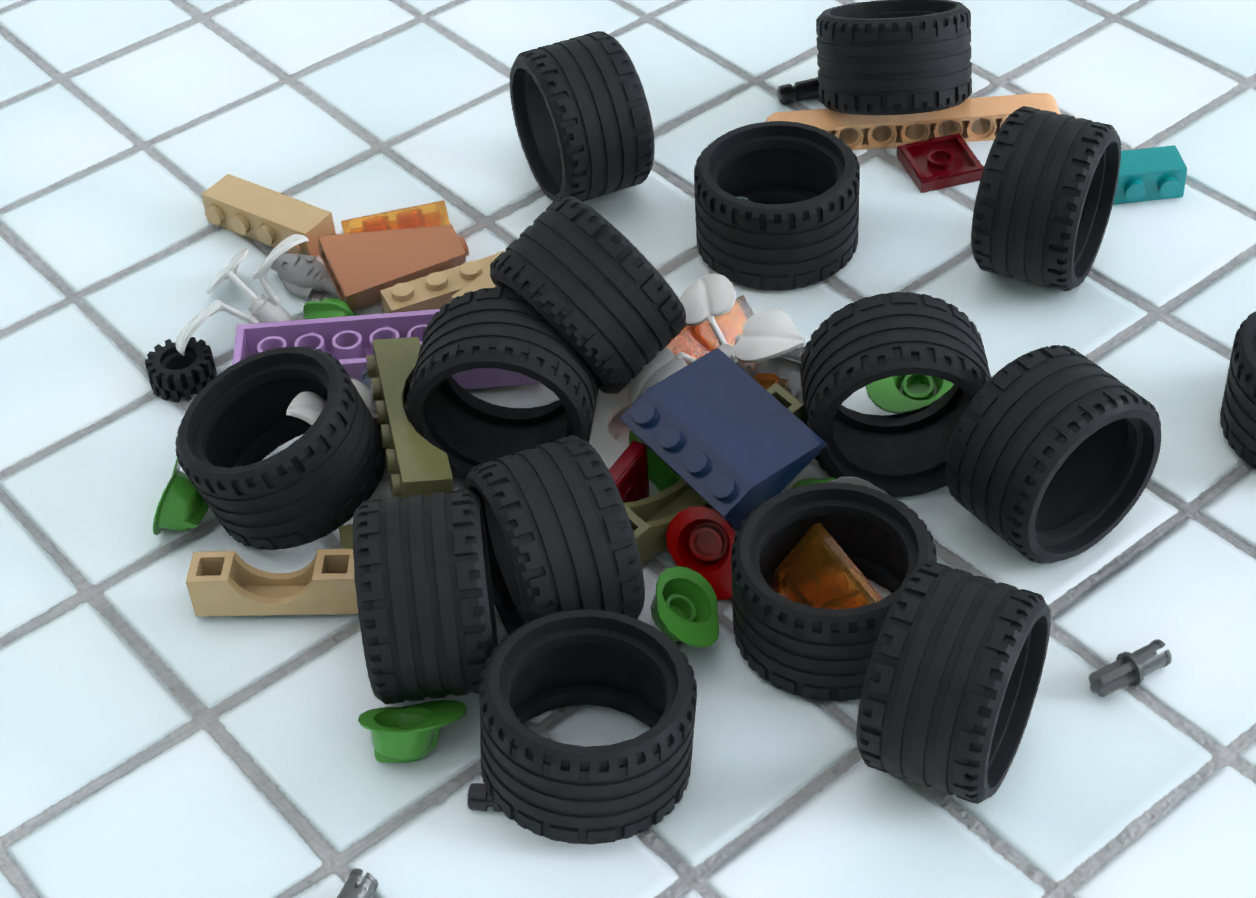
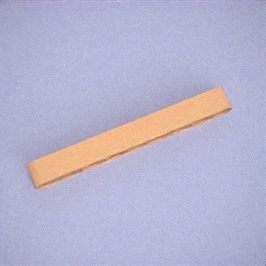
M1049 93L967 98L963 103L951 108L904 115H854L835 112L828 108L773 113L765 122L789 121L815 126L841 139L852 150L897 147L957 133L962 136L965 142L994 140L1005 119L1022 106L1056 112L1058 115L1061 113L1053 95Z

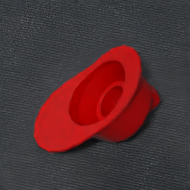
M693 506L678 512L669 523L666 533L667 549L678 566L690 568L701 574L710 583L717 600L732 598L731 549L734 543L735 531L716 510L708 507Z

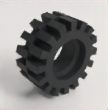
M191 337L183 356L177 351L176 342L172 343L171 339L165 340L166 346L156 345L154 347L155 352L150 351L147 354L148 359H145L151 388L157 397L161 395V398L166 401L171 396L173 402H180V397H185L186 401L192 400L191 395H198L217 375L211 347L206 345L202 339L197 342L196 337Z

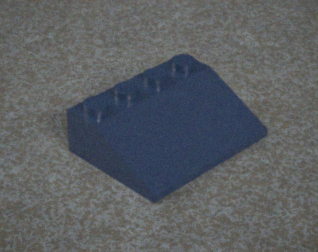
M719 348L714 349L648 388L619 417L640 441L646 444L658 458L712 509L716 510L736 531L740 530V524L748 518V514L772 496L781 493L827 446L823 439Z

